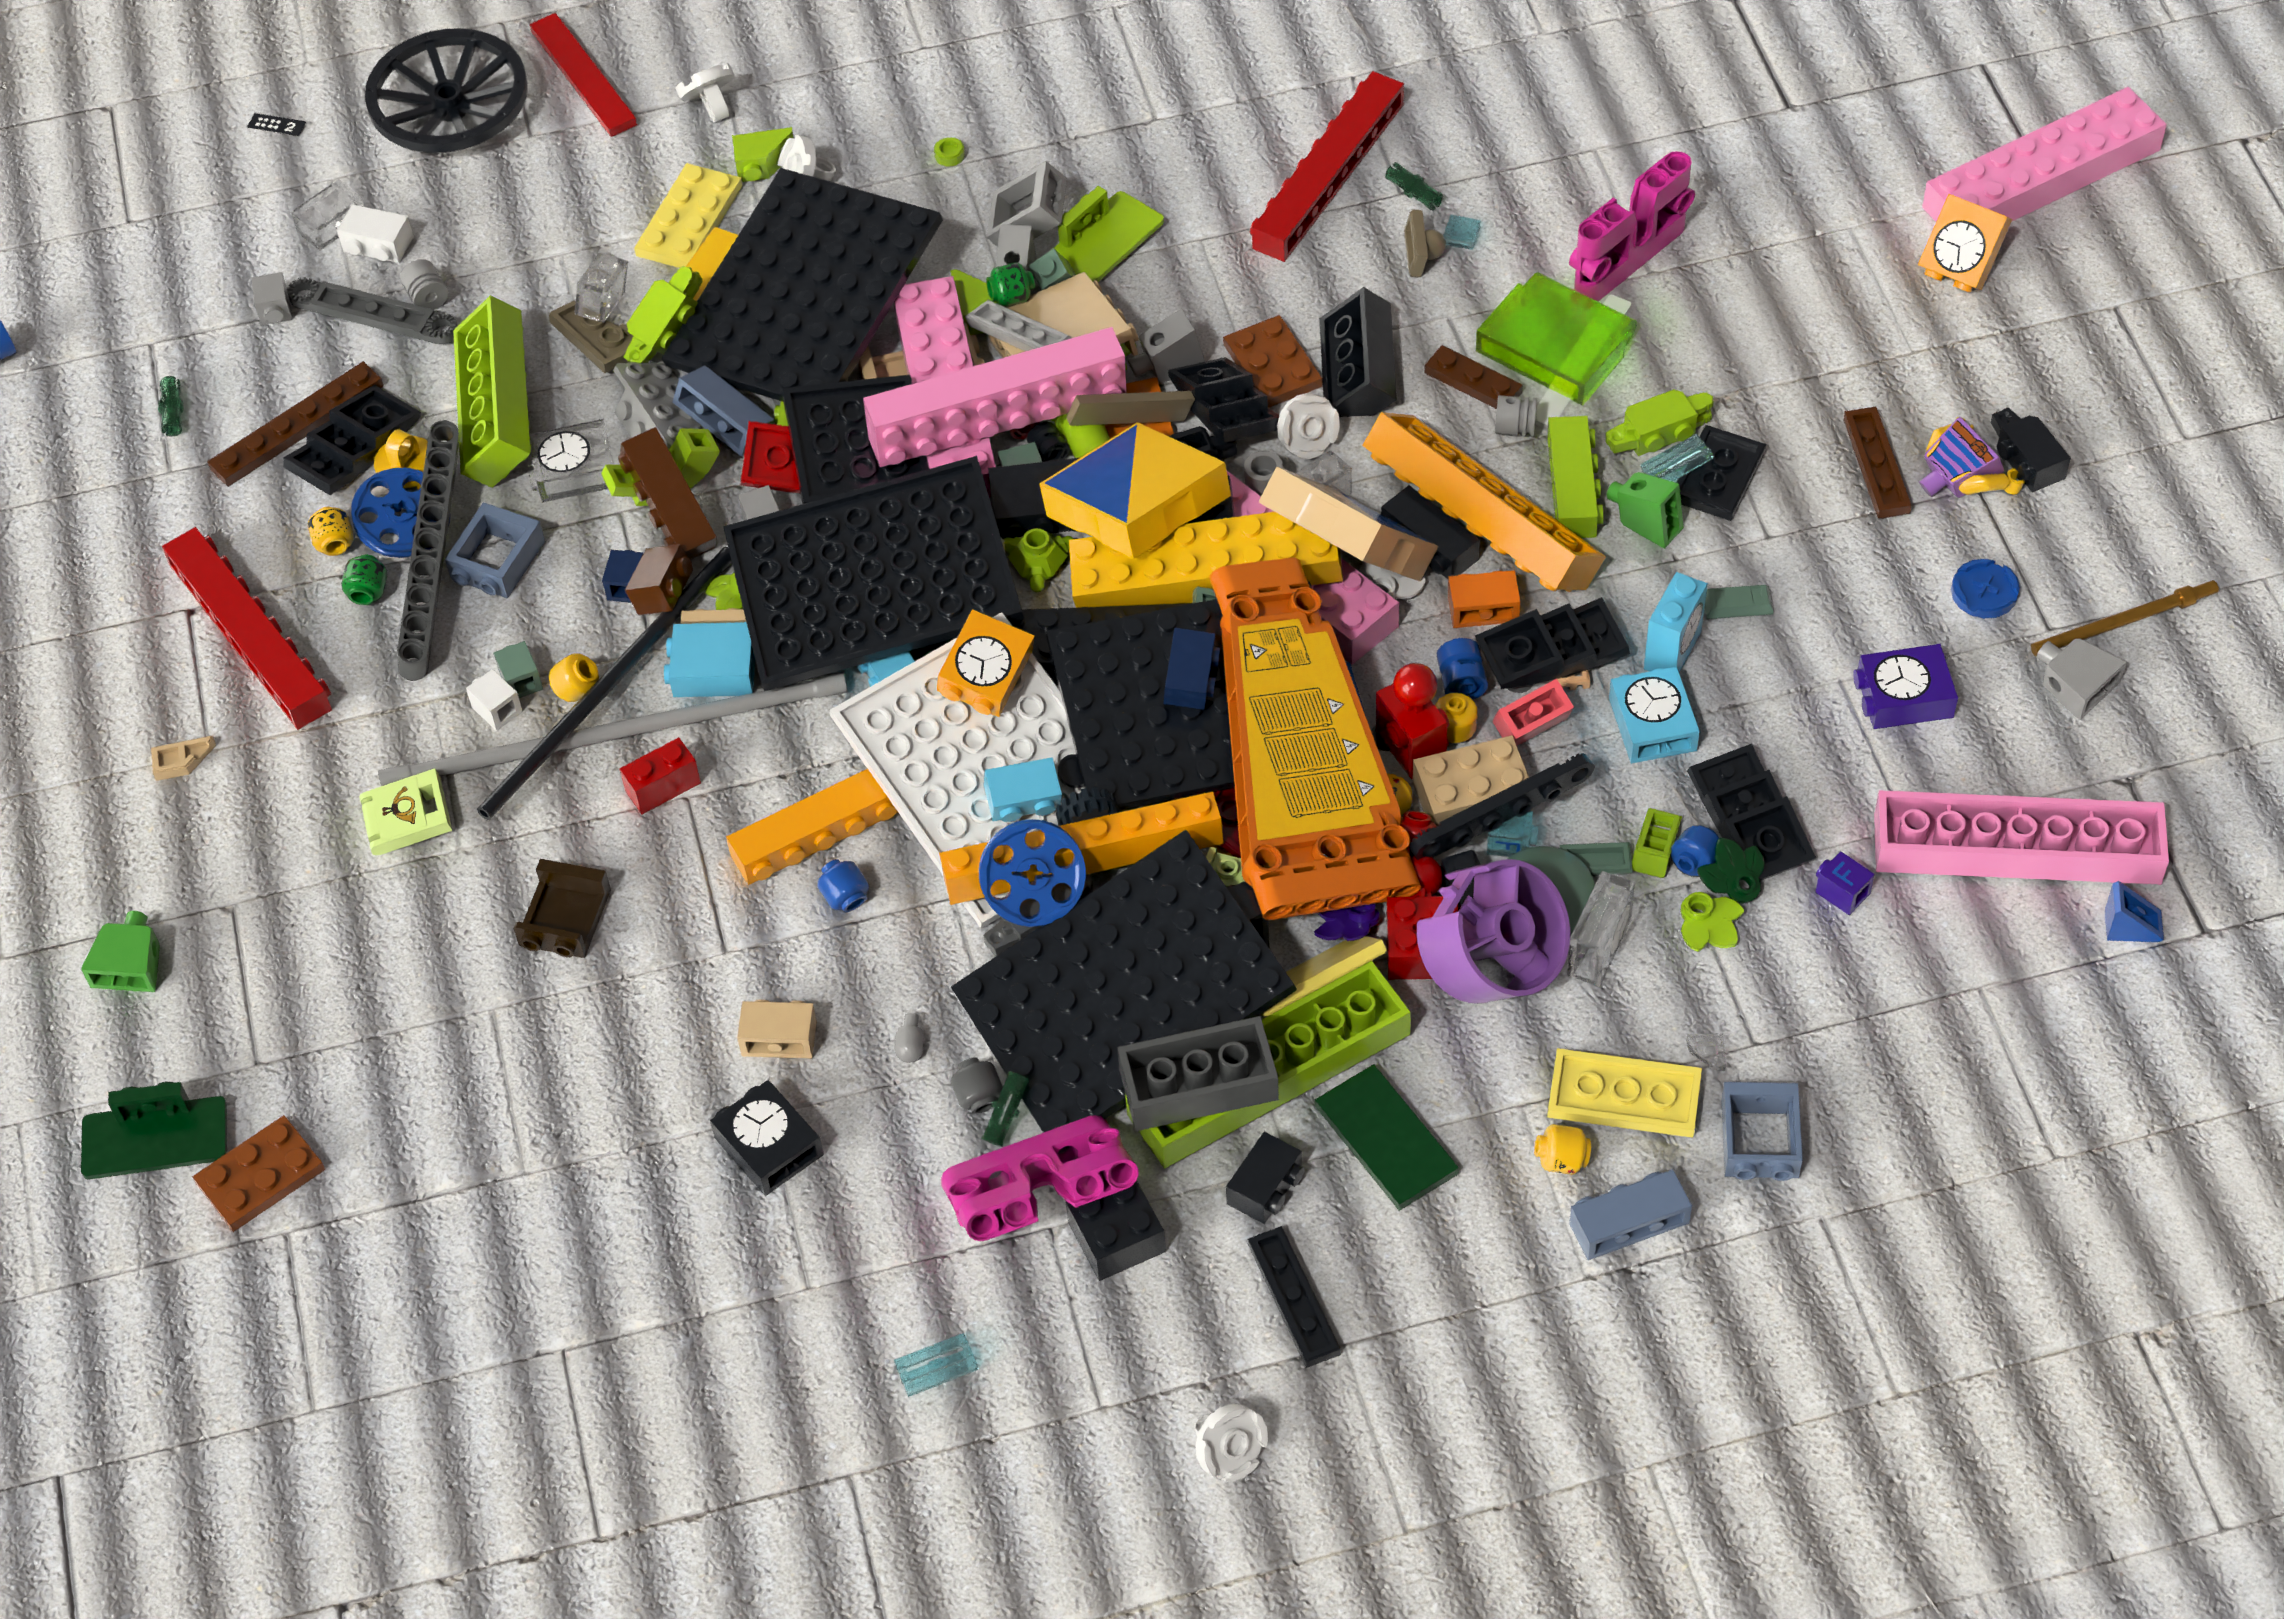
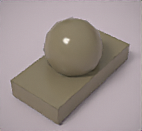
M1412 209L1404 228L1408 270L1410 277H1421L1426 261L1437 259L1444 253L1446 240L1439 231L1434 229L1425 230L1423 211Z

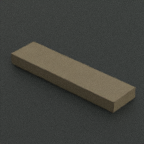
M1191 391L1076 395L1066 418L1070 426L1185 421L1195 398Z

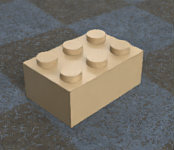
M1512 735L1413 759L1414 788L1423 812L1431 816V821L1437 827L1439 822L1529 778Z

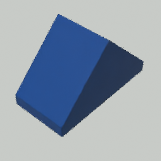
M2120 881L2114 882L2104 911L2107 941H2163L2161 910Z

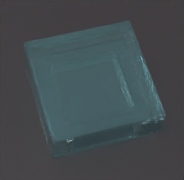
M1450 215L1443 235L1446 245L1473 250L1480 230L1481 220Z

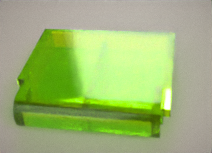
M1536 272L1525 285L1518 283L1476 330V352L1583 406L1624 358L1625 347L1634 335L1637 322L1623 313L1540 272Z

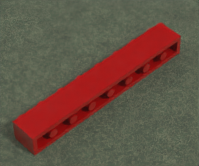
M1372 71L1365 81L1362 80L1358 84L1353 97L1344 102L1341 112L1336 119H1332L1329 122L1323 136L1314 141L1310 153L1306 158H1302L1299 161L1293 175L1284 180L1275 198L1272 197L1268 201L1266 209L1260 218L1257 217L1252 222L1250 235H1252L1253 250L1283 262L1287 260L1403 107V82Z
M194 527L162 545L169 566L297 730L332 711L328 700L331 692L322 678L315 679L313 676L315 672L309 661L305 657L300 659L297 656L298 650L289 636L286 638L282 637V630L273 616L267 618L264 614L266 610L260 599L256 595L251 597L248 594L250 590L241 575L237 577L233 575L234 569L225 555L218 556V549L209 535L203 537L199 530Z

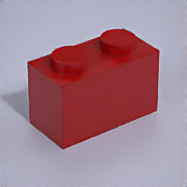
M679 737L619 768L625 792L641 815L701 784L696 760Z

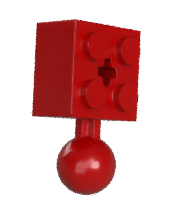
M1410 663L1403 666L1396 673L1393 684L1376 692V732L1390 748V752L1410 779H1413V759L1446 752L1449 746L1447 739V728L1450 725L1449 719L1444 710L1441 708L1437 709L1431 701L1437 692V678L1429 667L1421 663Z
M1415 856L1410 857L1421 884V889L1416 894L1410 897H1387L1388 980L1432 979L1422 961L1417 941V921L1433 917L1444 898L1443 896H1433L1441 888L1443 871L1440 864L1432 857H1424L1418 860ZM1458 904L1454 909L1453 913L1458 912Z

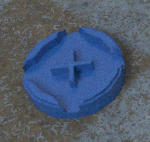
M1977 559L1963 564L1954 575L1951 585L1952 598L1957 606L1969 615L1983 619L1997 618L2007 614L2016 605L2020 590L2018 578L2014 572L2004 564L2001 567L1995 564L1994 560Z

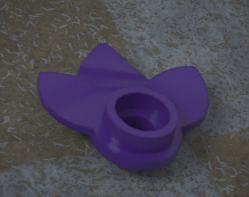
M1375 904L1319 912L1317 914L1326 922L1314 931V935L1324 940H1337L1341 937L1347 941L1358 940L1366 936L1370 928L1379 922V911L1375 908Z

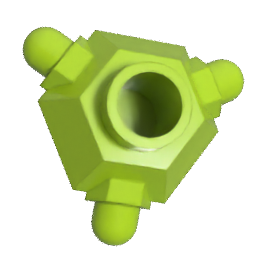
M1036 528L1027 531L1022 538L1007 537L1003 541L1005 543V551L1009 554L1008 558L1021 577L1030 580V588L1034 592H1040L1044 589L1045 580L1053 577L1067 558L1069 540L1074 538L1071 536L1054 537L1051 533Z

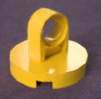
M400 429L395 430L374 457L375 472L378 473L391 468H412L423 472L428 441L425 438L413 436ZM409 481L403 486V488L405 489L417 486V489L419 490L421 488V484L416 481Z

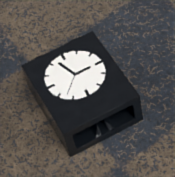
M769 1079L760 1086L750 1088L744 1097L731 1106L720 1109L715 1117L710 1120L714 1138L765 1196L824 1155L819 1135Z

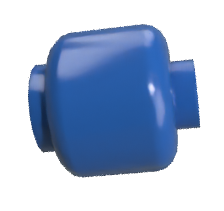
M1700 825L1687 828L1671 847L1672 861L1677 869L1688 876L1699 877L1697 873L1698 867L1716 863L1715 845L1719 839L1716 832Z
M835 859L821 869L823 874L819 878L817 886L833 910H843L845 913L850 912L867 900L866 894L869 890V883L853 861L840 862L839 859Z

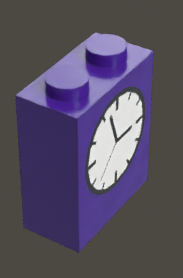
M1941 644L1860 655L1858 669L1853 671V679L1856 689H1861L1862 710L1865 717H1870L1873 729L1954 718L1958 696Z

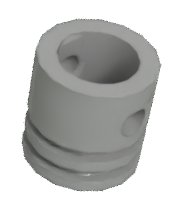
M426 259L412 261L404 267L400 274V281L414 305L436 310L446 302L449 295L448 288L431 261Z
M1498 395L1495 434L1518 435V432H1521L1522 436L1530 433V437H1534L1537 398L1529 401L1528 397H1525V400H1521V397Z
M1257 451L1248 456L1244 462L1245 485L1262 496L1276 467L1283 468V462L1280 457L1270 451Z

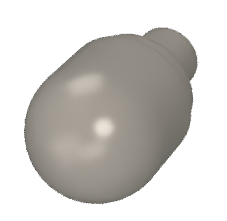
M914 1013L905 1014L904 1026L898 1028L895 1036V1054L901 1061L907 1063L918 1060L923 1052V1030L918 1027L919 1016Z

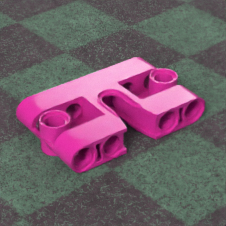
M1680 151L1670 152L1640 175L1635 181L1630 197L1629 211L1618 205L1617 200L1613 197L1579 225L1577 247L1569 259V265L1575 269L1574 297L1579 303L1591 305L1599 302L1683 233L1686 212L1695 198V191L1688 187L1692 164L1688 154Z
M1092 1115L953 1165L942 1174L941 1186L954 1208L958 1224L965 1228L969 1237L973 1240L986 1241L1038 1222L1037 1200L1032 1191L1041 1186L1052 1185L1057 1194L1063 1197L1065 1201L1074 1207H1079L1131 1187L1137 1181L1139 1172L1135 1162L1123 1147L1119 1130L1111 1128L1102 1116ZM1070 1146L1066 1152L1058 1154L1061 1148ZM1002 1171L998 1177L989 1179L992 1173Z

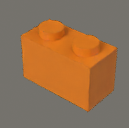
M1515 570L1448 576V602L1453 628L1503 624L1519 617L1520 597Z

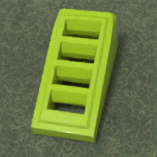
M1648 808L1632 859L1633 871L1659 878L1665 876L1671 857V847L1676 840L1682 816ZM1651 824L1657 825V826H1661V827L1670 828L1671 830H1666V829L1658 828V827H1655V826H1651Z

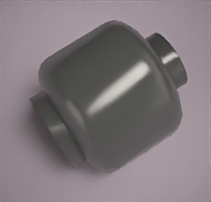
M977 1057L959 1063V1070L951 1078V1085L959 1105L965 1110H971L973 1114L983 1113L996 1107L999 1104L998 1099L1002 1096L1004 1090L995 1066L988 1061L979 1062Z

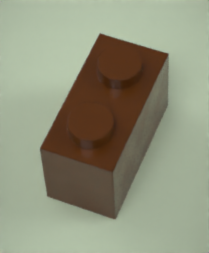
M681 544L646 548L625 588V592L638 615L673 611L693 571L692 562L686 556Z

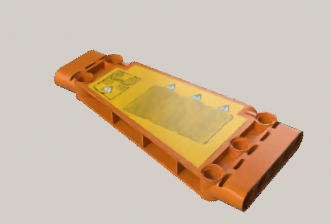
M1283 558L1227 565L1216 569L1211 573L1209 579L1223 615L1220 627L1222 631L1241 872L1245 882L1253 887L1263 918L1265 920H1276L1387 902V897L1413 896L1421 889V884L1407 850L1410 842L1409 834L1400 826L1401 813L1334 630L1328 621H1322L1319 613L1321 598L1315 590L1310 588L1300 560L1298 558Z

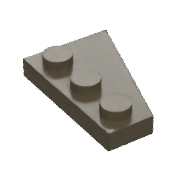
M575 300L549 312V322L604 374L613 370L617 363L629 362L624 358V355L633 335L628 332L627 325L622 323L620 326H617L605 320L604 314Z

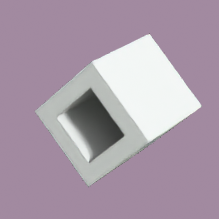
M493 669L483 676L476 678L466 688L472 708L496 731L523 712L517 691Z

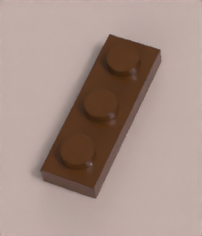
M1444 345L1440 346L1424 367L1425 374L1497 409L1498 395L1519 397L1522 394V384Z

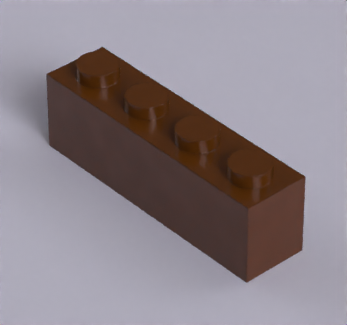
M654 427L622 442L618 461L625 474L630 472L636 483H633L634 491L640 501L645 500L650 508L648 515L653 526L656 529L661 528L666 537L663 539L664 545L681 544L686 556L690 560L714 549L717 537L657 428Z

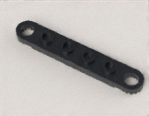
M1578 753L1575 757L1573 755L1570 761L1567 759L1566 763L1562 765L1557 763L1439 822L1438 827L1428 828L1427 831L1423 830L1421 836L1418 833L1416 835L1417 838L1412 839L1413 842L1410 843L1409 849L1418 860L1424 857L1434 858L1456 846L1462 847L1468 844L1474 837L1486 831L1496 830L1502 823L1513 817L1524 816L1533 807L1545 801L1552 802L1556 800L1563 792L1587 780L1593 773L1595 766L1586 754Z

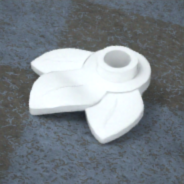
M1363 562L1360 568V573L1396 600L1409 599L1416 596L1425 585L1424 577H1422L1421 581H1417L1367 562Z

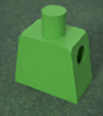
M1637 472L1624 485L1615 481L1609 486L1607 499L1619 504L1621 523L1665 549L1684 528L1680 486L1678 483Z
M129 911L124 924L107 923L102 926L81 968L90 988L155 992L160 945L153 929L146 926L148 917L144 913Z

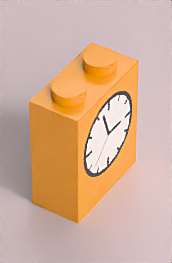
M1948 194L1918 265L1926 268L1925 275L1942 281L1944 276L1955 280L1954 287L1971 293L1973 287L1982 290L2013 219Z
M972 609L938 674L937 691L941 692L945 698L951 701L960 700L972 705L979 713L985 715L993 714L1000 717L1033 652L1034 635Z

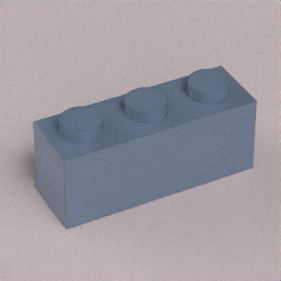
M707 366L698 368L679 378L673 403L704 428L709 429L713 435L741 457L745 453L749 421L773 424L774 422L771 416Z
M1673 1169L1664 1173L1654 1172L1647 1175L1642 1181L1634 1184H1621L1598 1197L1589 1196L1580 1199L1575 1205L1571 1206L1569 1225L1587 1260H1591L1689 1224L1692 1204Z

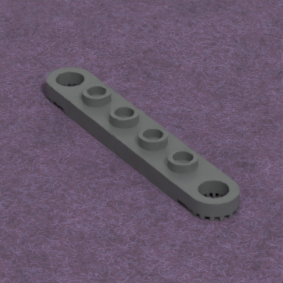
M304 277L302 280L298 278V281L294 280L293 284L290 283L287 288L290 302L297 308L435 344H448L454 340L453 330L458 326L456 319L450 314L437 313L433 309L325 281L321 283L311 278L307 279V277ZM303 290H310V294L308 293L307 297L304 295L302 298L301 295L300 297L297 295ZM440 326H449L446 332L442 331L441 333L439 331L437 333L435 331Z

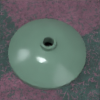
M1537 846L1521 850L1508 858L1529 863L1541 870L1553 882L1562 896L1569 917L1570 937L1582 929L1594 910L1596 890L1594 879L1589 869L1578 857L1560 848Z

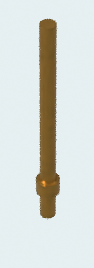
M2215 580L2194 587L2190 585L2176 589L2172 595L2032 643L2031 651L2034 656H2037L2038 651L2047 641H2050L2058 648L2069 645L2074 639L2080 638L2084 640L2178 606L2183 609L2196 604L2198 599L2218 593V585Z

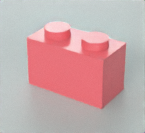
M1556 678L1499 709L1492 722L1502 738L1512 735L1516 746L1568 719L1574 706Z

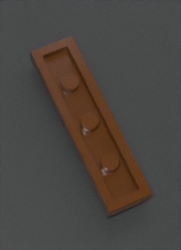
M1877 407L1845 411L1843 420L1877 518L1910 514L1912 505Z

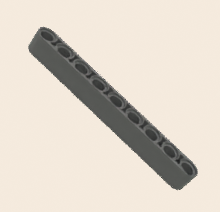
M447 420L435 422L429 430L397 649L398 672L404 679L409 681L422 679L427 674L459 454L458 428L454 423ZM423 602V603H426V604H424V605H418V604H416V603ZM414 630H420V631H422V632H420V633H413L412 631H414ZM410 658H416V659H418V660H417V661H409L408 659H410Z

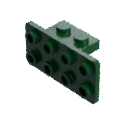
M161 1082L154 1086L140 1088L125 1087L122 1090L108 1092V1105L111 1111L87 1114L82 1119L81 1174L87 1180L211 1163L227 1153V1103L225 1098L214 1096L189 1100L181 1082Z

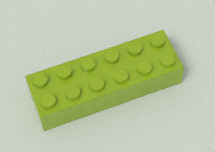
M490 295L453 330L460 474L493 488L499 481L506 478L520 462L528 458L531 452L529 438L530 422L528 420L522 312L520 309Z

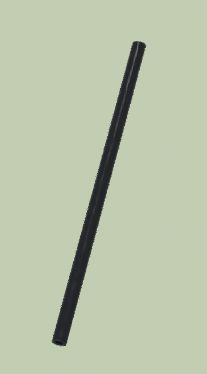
M723 547L685 587L673 611L662 612L477 808L481 817L490 820L672 627L681 617V611H687L708 588L709 584L732 563L728 547Z

